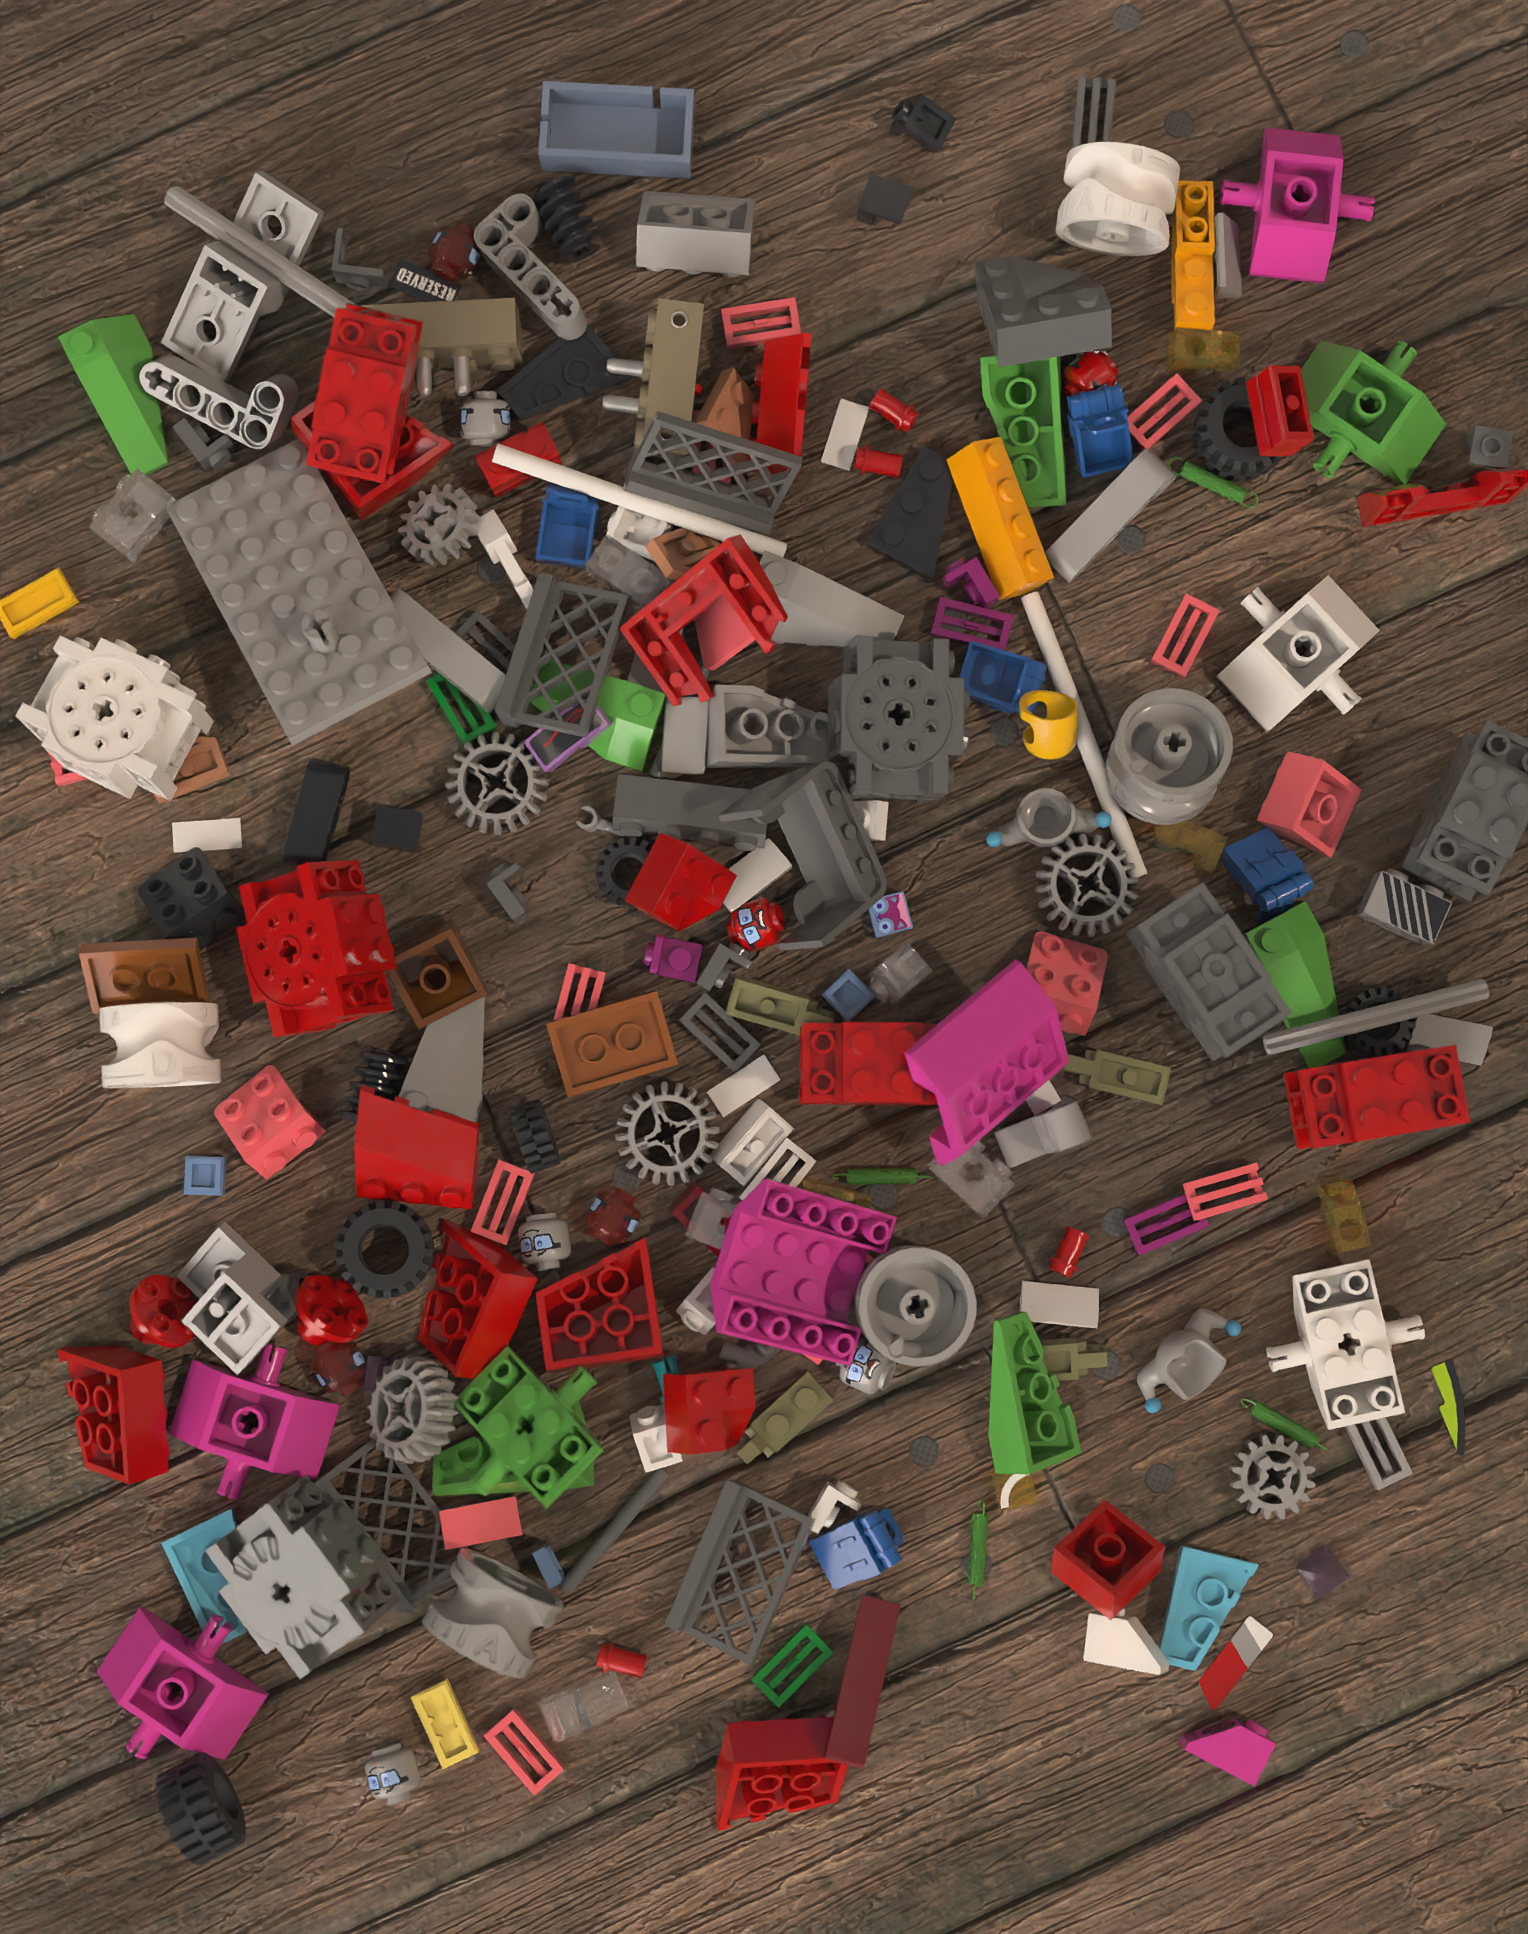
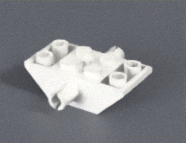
M1329 575L1287 612L1284 610L1280 612L1260 591L1261 589L1257 587L1240 604L1263 627L1261 630L1263 633L1216 676L1217 679L1266 732H1269L1314 690L1317 692L1322 690L1341 711L1342 715L1346 714L1362 698L1338 675L1341 672L1338 668L1380 630ZM1301 645L1306 647L1307 651L1304 656H1299L1296 653V647L1298 648Z
M1370 1259L1292 1276L1294 1315L1300 1339L1299 1342L1266 1348L1267 1357H1271V1359L1284 1356L1280 1359L1268 1361L1272 1372L1306 1365L1312 1391L1329 1430L1405 1413L1391 1349L1394 1344L1425 1338L1424 1329L1408 1330L1409 1328L1423 1326L1420 1316L1417 1314L1386 1322L1383 1319ZM1343 1334L1351 1338V1345L1348 1351L1338 1348V1343L1344 1341Z

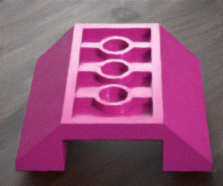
M1017 960L1010 963L905 1051L913 1081L935 1093L943 1124L929 1135L936 1162L943 1166L963 1155L1069 1063L1056 1005L1023 964Z
M765 1178L734 1208L710 1283L716 1331L850 1366L862 1330L846 1322L868 1251L872 1250L886 1254L897 1217Z

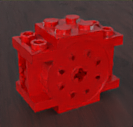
M347 303L345 308H336L311 426L313 431L306 466L383 484L386 481L387 474H394L418 362L417 355L424 321Z
M359 860L308 862L297 866L296 871L264 882H250L239 886L247 924L237 927L236 930L253 1003L266 1002L274 1038L327 1031L336 1028L335 1025L368 1015L382 1014L394 1010L391 990L385 972L397 969L394 949L390 942L385 921V911L381 904L379 893L366 894L364 875L361 871Z
M887 1022L802 1023V1027H799V1105H938L934 1092L913 1081L905 1055L906 1050L938 1024Z
M1456 1044L1283 1073L1296 1149L1320 1148L1470 1123Z

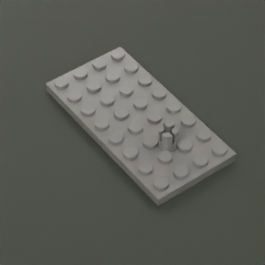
M299 439L165 506L292 746L432 673L320 472L315 467L306 466L308 451Z

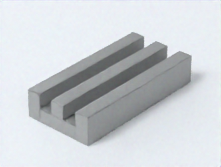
M1386 1417L1375 1420L1400 1470L1396 1472L1393 1471L1370 1422L1360 1423L1386 1475L1382 1479L1355 1424L1345 1426L1375 1489L1378 1491L1413 1474Z

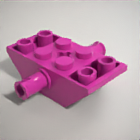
M1265 127L1257 184L1223 180L1221 194L1223 195L1220 197L1221 205L1253 207V211H1255L1249 275L1323 284L1336 235L1337 218L1344 217L1371 221L1374 207L1371 205L1375 203L1374 196L1367 197L1341 193L1344 158L1340 136ZM1292 196H1297L1298 201L1294 200Z
M268 1342L262 1350L255 1375L250 1376L242 1373L237 1375L232 1370L197 1359L192 1360L169 1434L197 1449L227 1459L219 1488L216 1493L222 1496L229 1494L228 1498L241 1499V1493L250 1466L274 1473L297 1477L307 1475L309 1479H318L341 1404L280 1386L277 1379L285 1354L288 1351L286 1347H276V1344ZM254 1412L259 1420V1425L251 1430L249 1428L250 1422L245 1420L244 1417Z
M140 1606L97 1670L98 1675L116 1702L142 1720L130 1740L125 1744L126 1749L132 1753L135 1747L137 1748L140 1742L143 1741V1744L134 1756L146 1759L162 1734L183 1749L197 1753L205 1752L212 1757L225 1760L268 1697V1692L215 1657V1653L233 1629L232 1625L226 1620L217 1633H215L216 1628L223 1620L221 1616L211 1615L208 1623L194 1642L143 1606ZM177 1683L183 1688L181 1693L175 1689Z

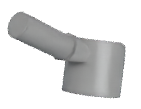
M590 806L581 807L583 811L594 816L593 821L587 825L576 821L583 830L593 832L600 829L628 839V836L620 834L619 831H613V823L601 818L595 809Z

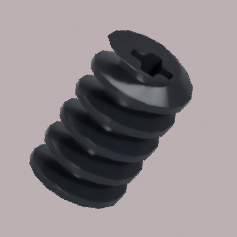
M573 175L562 176L544 183L536 190L533 198L535 206L540 209L539 216L541 220L546 223L545 230L548 235L552 236V247L558 250L556 253L558 261L567 264L583 260L600 249V245L591 244L599 236L598 231L595 229L585 230L593 222L592 217L579 216L587 209L586 203L579 202L574 204L573 202L581 196L580 189L568 190V187L575 182Z
M370 1046L373 1049L372 1052H360L359 1057L368 1065L355 1067L354 1072L363 1079L362 1081H350L349 1086L357 1092V1096H345L344 1101L352 1107V1110H340L338 1115L343 1119L357 1123L361 1085L374 1088V1095L387 1099L385 1097L387 1094H398L399 1090L390 1083V1080L403 1079L404 1075L395 1066L408 1065V1059Z

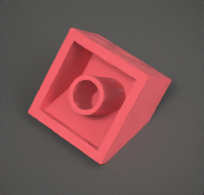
M1287 751L1281 766L1277 770L1267 798L1261 806L1257 821L1265 827H1269L1276 835L1325 857L1332 858L1362 789L1326 761Z

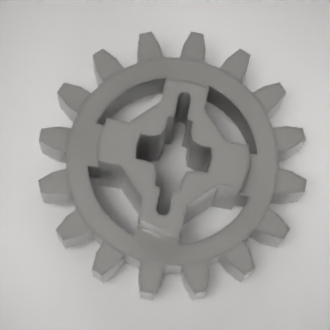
M436 484L432 485L431 494L426 495L421 490L419 492L420 500L417 503L413 501L407 503L412 509L411 512L401 514L400 518L406 523V525L398 528V532L404 537L401 543L419 562L423 559L428 565L432 566L437 559L442 565H445L448 556L451 554L456 559L460 558L459 549L462 546L470 549L471 544L467 540L469 536L478 535V531L472 526V524L480 521V517L475 512L478 507L461 488L455 490L450 484H446L443 491Z
M1260 1434V1444L1258 1445L1249 1439L1245 1441L1249 1451L1246 1454L1236 1451L1235 1455L1241 1462L1239 1465H1230L1229 1470L1238 1474L1237 1479L1229 1482L1231 1487L1241 1488V1492L1235 1497L1237 1501L1242 1503L1249 1500L1246 1510L1252 1514L1260 1507L1261 1517L1264 1519H1269L1272 1511H1275L1278 1518L1285 1519L1286 1508H1289L1296 1514L1300 1512L1296 1502L1299 1499L1309 1502L1310 1498L1304 1493L1305 1488H1314L1316 1484L1307 1479V1474L1315 1471L1314 1466L1304 1465L1303 1463L1309 1457L1308 1452L1303 1450L1296 1453L1298 1442L1291 1439L1284 1445V1438L1280 1434L1275 1435L1273 1442H1270L1265 1434ZM1280 1451L1287 1456L1274 1460L1270 1459L1265 1452ZM1253 1462L1255 1465L1253 1477L1248 1480V1469ZM1269 1468L1280 1471L1276 1474L1278 1482L1274 1485L1266 1481L1269 1478L1266 1472ZM1297 1473V1481L1292 1490L1290 1488L1292 1475ZM1266 1493L1274 1494L1279 1499V1501L1266 1502L1258 1499L1257 1497H1262Z

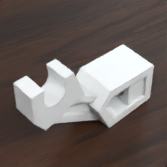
M493 509L480 516V521L472 524V526L478 531L477 536L493 563L495 564L499 561L502 563L510 582L527 609L533 588L512 554L517 552V549Z

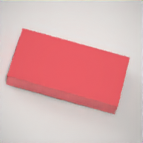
M516 1496L438 1511L445 1550L522 1535Z

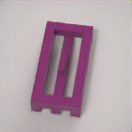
M940 597L930 636L949 639V641L969 645L971 640L1005 650L1014 615ZM947 609L1003 623V628L999 629L944 615V611ZM941 623L998 637L1000 640L996 642L940 628Z
M1184 1193L1122 1219L1127 1228L1130 1240L1133 1242L1135 1252L1139 1256L1210 1226L1207 1218L1200 1219L1195 1223L1142 1244L1141 1237L1192 1216L1191 1210L1188 1208L1136 1230L1135 1223L1188 1202Z

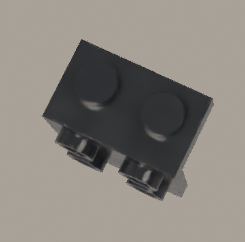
M199 847L192 848L143 883L138 889L141 899L164 938H197L200 951L246 918L244 907L224 886L207 856Z

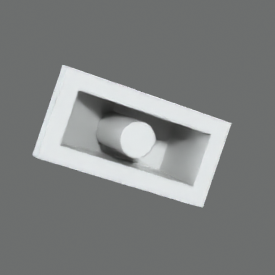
M1125 1608L1112 1620H1109L1098 1610L1089 1613L1084 1661L1161 1675L1169 1670V1662L1138 1618L1125 1614Z

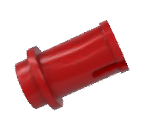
M883 388L876 393L869 406L870 410L875 411L895 424L897 431L903 429L909 432L919 416V412L914 410L915 405L910 404L908 406L887 393Z
M866 444L865 448H857L854 469L860 470L861 475H864L866 471L898 479L903 454L870 449V445Z
M1067 1226L1055 1257L1050 1256L1049 1261L1052 1264L1049 1269L1071 1278L1073 1272H1078L1076 1264L1090 1236Z
M612 1641L608 1645L601 1643L595 1666L602 1668L604 1673L608 1669L641 1679L647 1654L615 1647Z

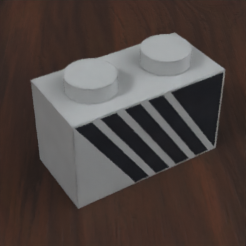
M1387 869L1386 872L1380 871L1374 874L1355 916L1423 947L1433 945L1452 902L1442 898L1444 893L1437 888L1425 884L1420 888L1407 882L1409 877L1397 870Z

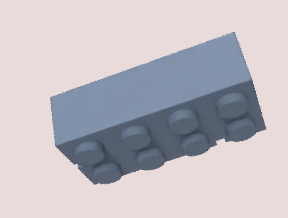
M543 81L542 122L540 121L538 152L541 170L691 179L695 119L694 89L660 87L661 109L654 108L653 87Z

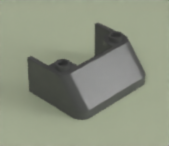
M832 762L812 763L758 785L718 815L721 822L753 818V820L760 824L772 823L777 819L806 881V884L797 891L794 897V911L800 926L778 943L780 951L824 947L885 894L887 886L885 873L836 765Z

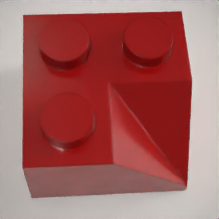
M660 833L624 901L670 929L680 932L719 910L737 875L690 844Z
M723 1367L662 1374L667 1453L694 1455L725 1451L739 1444L756 1407L753 1368Z
M1104 1499L1054 1547L1051 1573L1109 1620H1112L1161 1571L1165 1546Z

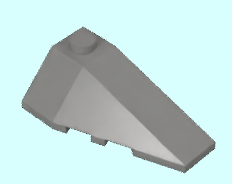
M766 550L764 551L760 565L772 583L788 616L785 622H778L771 639L777 644L797 643L806 644V646L825 645L845 648L857 636H873V640H895L904 615L798 563Z
M715 685L713 688L715 697L709 703L705 768L805 767L812 763L827 761V714L823 712L817 713L796 705L797 702L786 698L780 699L764 693L765 690L755 686ZM832 762L836 766H842V762Z
M485 996L427 1025L399 1097L409 1100V1107L425 1112L437 1109L477 1123L483 1106Z

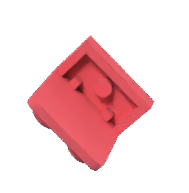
M725 595L693 620L695 621L704 668L711 671L719 668L755 640Z
M1039 931L1033 938L1026 969L1056 1005L1062 1030L1067 1033L1085 1036L1097 1010L1108 953L1101 948Z
M273 1065L266 1066L214 1110L215 1117L244 1161L266 1180L281 1171L288 1162L303 1150L312 1146L319 1137L327 1132L321 1122L300 1103L281 1073Z

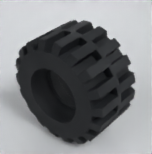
M1245 377L1236 378L1233 384L1229 380L1222 383L1218 390L1214 389L1209 394L1194 421L1193 429H1195V433L1192 436L1193 445H1198L1199 447L1196 451L1199 460L1204 457L1207 460L1204 467L1210 472L1215 467L1220 471L1218 476L1223 479L1227 475H1232L1234 482H1241L1244 477H1248V480L1251 481L1257 479L1261 473L1265 475L1282 457L1261 456L1258 445L1254 447H1241L1234 444L1226 436L1223 429V418L1232 413H1244L1252 417Z
M382 1200L371 1204L367 1203L357 1211L352 1212L338 1231V1240L335 1241L337 1255L335 1259L337 1266L342 1272L341 1275L355 1290L367 1296L395 1298L411 1292L425 1279L432 1266L435 1249L429 1226L416 1211L399 1202ZM392 1227L399 1230L406 1238L408 1244L407 1258L403 1265L393 1272L380 1273L374 1271L364 1261L362 1255L364 1239L376 1228Z
M201 1752L157 1776L156 1796L161 1816L175 1845L191 1863L201 1866L245 1842L246 1822L241 1803L226 1772L213 1757L205 1752Z

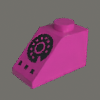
M1234 1718L1182 1735L1179 1741L1184 1750L1253 1786L1256 1785L1276 1745L1267 1736L1269 1729L1250 1718L1247 1719L1246 1723Z

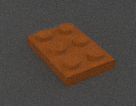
M197 938L81 944L79 957L93 1014L100 1013L99 1009L120 1005L176 1002L209 1003V994Z
M657 990L545 1023L567 1097L678 1065Z

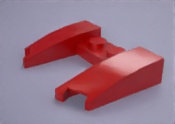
M1516 467L1482 471L1468 479V488L1467 483H1456L1444 487V492L1430 494L1429 489H1424L1423 485L1413 483L1363 493L1357 498L1362 528L1511 503L1528 487V469Z
M741 534L727 538L619 628L673 706L681 705L682 696L698 693L700 702H706L715 697L679 631L719 598L725 595L765 654L770 653L775 648L776 642L771 638L778 622L781 621L783 623L788 618L772 583Z

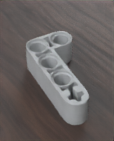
M525 194L512 195L477 225L474 231V241L486 263L559 337L566 340L577 339L586 330V316L576 296L527 248L538 238L543 229V222L533 200ZM528 215L526 219L517 221L519 217ZM494 240H500L498 244L489 246ZM518 264H525L519 270H512ZM549 288L546 293L536 295L539 290ZM561 307L568 317L563 314L559 315L558 309Z
M165 355L147 363L141 369L139 377L144 390L152 396L254 449H261L283 436L299 393L297 384L291 377L285 374H276L257 384L250 396L173 355ZM193 386L199 390L200 400L193 394ZM271 387L279 393L280 402H277L272 397ZM226 403L233 409L234 418L228 415L225 408ZM258 421H261L266 426L267 435L260 431Z
M1146 448L1045 552L1048 563L1068 583H1071L1151 500H1155L1174 481L1177 475L1151 449Z
M397 588L390 598L427 664L482 709L491 713L496 707L506 675L409 595Z
M1077 1101L1060 1105L994 1133L1008 1168L1015 1167L1047 1153L1066 1150L1092 1139Z

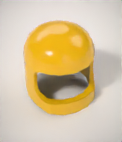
M1032 690L1025 693L1019 701V715L1022 720L1030 724L1023 731V742L1027 750L1037 758L1048 760L1059 759L1068 755L1077 743L1078 704L1068 695L1054 691ZM1037 701L1044 702L1047 706L1046 719L1033 715L1028 711L1027 707Z

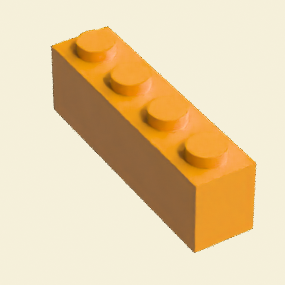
M996 437L974 441L946 460L991 581L1000 595L999 600L1025 595L1053 579V573L1002 438Z

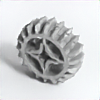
M493 732L492 744L488 745L485 737L479 735L477 736V741L481 747L474 749L470 742H466L464 747L469 755L465 758L460 753H455L453 756L461 764V767L449 766L447 768V772L457 777V780L445 782V787L449 790H458L457 793L448 797V802L450 804L462 802L455 810L456 816L460 818L470 813L465 823L469 828H472L478 820H481L479 831L482 834H486L490 824H494L496 836H501L503 833L502 824L507 823L511 833H516L517 826L514 823L515 820L520 818L525 826H529L531 822L525 813L528 810L537 816L541 813L539 807L533 804L534 800L540 802L547 801V795L537 791V788L548 787L549 781L546 778H537L538 775L544 773V770L540 764L532 766L537 760L531 752L526 756L524 755L528 750L524 743L525 740L521 741L514 748L515 736L513 734H508L505 743L501 744L499 733ZM492 755L509 756L506 761L503 760L496 768H486L481 764H477L482 759ZM519 763L525 767L528 775V787L525 796L512 786V778L516 773L515 768ZM470 773L482 782V791L478 796L480 799L475 806L470 802L467 793V780ZM483 774L490 779L494 778L496 780L505 775L506 778L502 781L512 794L498 788L493 792H489L492 786ZM501 799L517 804L515 808L504 813L491 814L485 812L488 807L491 808Z
M1080 834L1077 847L1073 840L1068 837L1064 841L1066 852L1057 845L1051 848L1056 861L1046 856L1041 860V863L1050 869L1049 872L1044 870L1036 872V878L1046 881V885L1036 886L1035 893H1047L1048 898L1038 903L1039 908H1045L1049 905L1053 907L1054 910L1046 916V919L1052 921L1057 915L1061 916L1063 919L1058 925L1060 931H1063L1069 922L1073 923V936L1080 934L1082 926H1086L1088 937L1095 936L1096 924H1098L1103 934L1110 932L1107 920L1109 919L1114 925L1120 926L1123 920L1117 911L1129 915L1133 910L1124 900L1135 901L1138 898L1136 892L1127 890V887L1135 886L1139 883V879L1136 877H1126V873L1135 869V864L1129 863L1122 866L1120 861L1127 856V852L1122 850L1114 856L1111 851L1114 849L1116 842L1110 840L1104 849L1101 848L1102 838L1100 835H1095L1092 844L1088 845L1086 834ZM1086 855L1096 858L1086 871H1079L1073 867L1070 869L1063 865L1065 861L1076 856ZM1106 864L1112 870L1116 879V896L1111 894V890L1102 882V873ZM1096 870L1092 878L1094 884L1091 885L1096 886V890H1090L1077 901L1081 894L1079 888L1082 886L1078 885V880H1085ZM1057 875L1062 877L1063 881L1072 890V897L1067 907L1062 903L1057 892ZM1087 900H1094L1100 904L1103 902L1110 906L1106 912L1096 916L1077 914L1080 907Z
M661 1082L662 1094L656 1095L652 1085L646 1086V1092L650 1098L644 1101L640 1094L635 1093L633 1094V1099L639 1106L636 1109L627 1104L623 1106V1110L632 1116L630 1121L621 1118L617 1120V1125L628 1127L627 1134H616V1140H628L629 1146L621 1148L619 1154L624 1156L632 1152L634 1158L626 1164L629 1169L634 1168L638 1163L643 1165L638 1174L639 1178L644 1179L648 1171L651 1170L655 1172L652 1178L653 1184L658 1185L661 1180V1174H667V1183L669 1186H673L675 1184V1173L680 1172L681 1179L686 1183L690 1181L686 1169L692 1167L694 1172L700 1175L703 1170L696 1162L700 1158L707 1163L712 1162L713 1158L705 1154L704 1150L706 1146L712 1149L718 1148L719 1144L717 1142L708 1141V1134H718L720 1129L715 1126L707 1127L706 1122L717 1117L715 1112H709L706 1115L702 1114L701 1110L709 1104L707 1099L701 1100L697 1105L692 1102L697 1095V1090L691 1089L685 1098L681 1096L683 1084L677 1083L674 1094L668 1093V1083ZM661 1102L682 1104L690 1109L695 1117L674 1122L668 1118ZM651 1107L656 1122L655 1129L649 1135L636 1140L638 1121L643 1113ZM660 1115H662L665 1123H670V1128L673 1125H676L677 1128L687 1125L685 1129L678 1131L679 1133L673 1136L676 1153L673 1152L671 1145H665L666 1140L662 1143L659 1140L649 1143L650 1139L657 1137V1134L662 1132ZM700 1128L698 1146L691 1157L685 1161L680 1149V1139L687 1132ZM657 1145L663 1146L668 1151L674 1166L657 1165L649 1161L641 1151Z
M422 1357L401 1358L400 1360H394L393 1365L384 1366L383 1375L375 1377L377 1387L369 1391L373 1398L372 1403L366 1406L371 1410V1417L366 1423L373 1426L369 1437L377 1441L376 1449L384 1452L385 1457L401 1461V1463L413 1464L414 1462H424L430 1460L431 1456L441 1454V1446L450 1443L447 1433L456 1429L452 1424L453 1416L459 1414L454 1410V1402L459 1397L451 1393L455 1382L447 1379L448 1371L439 1367V1363L423 1359Z

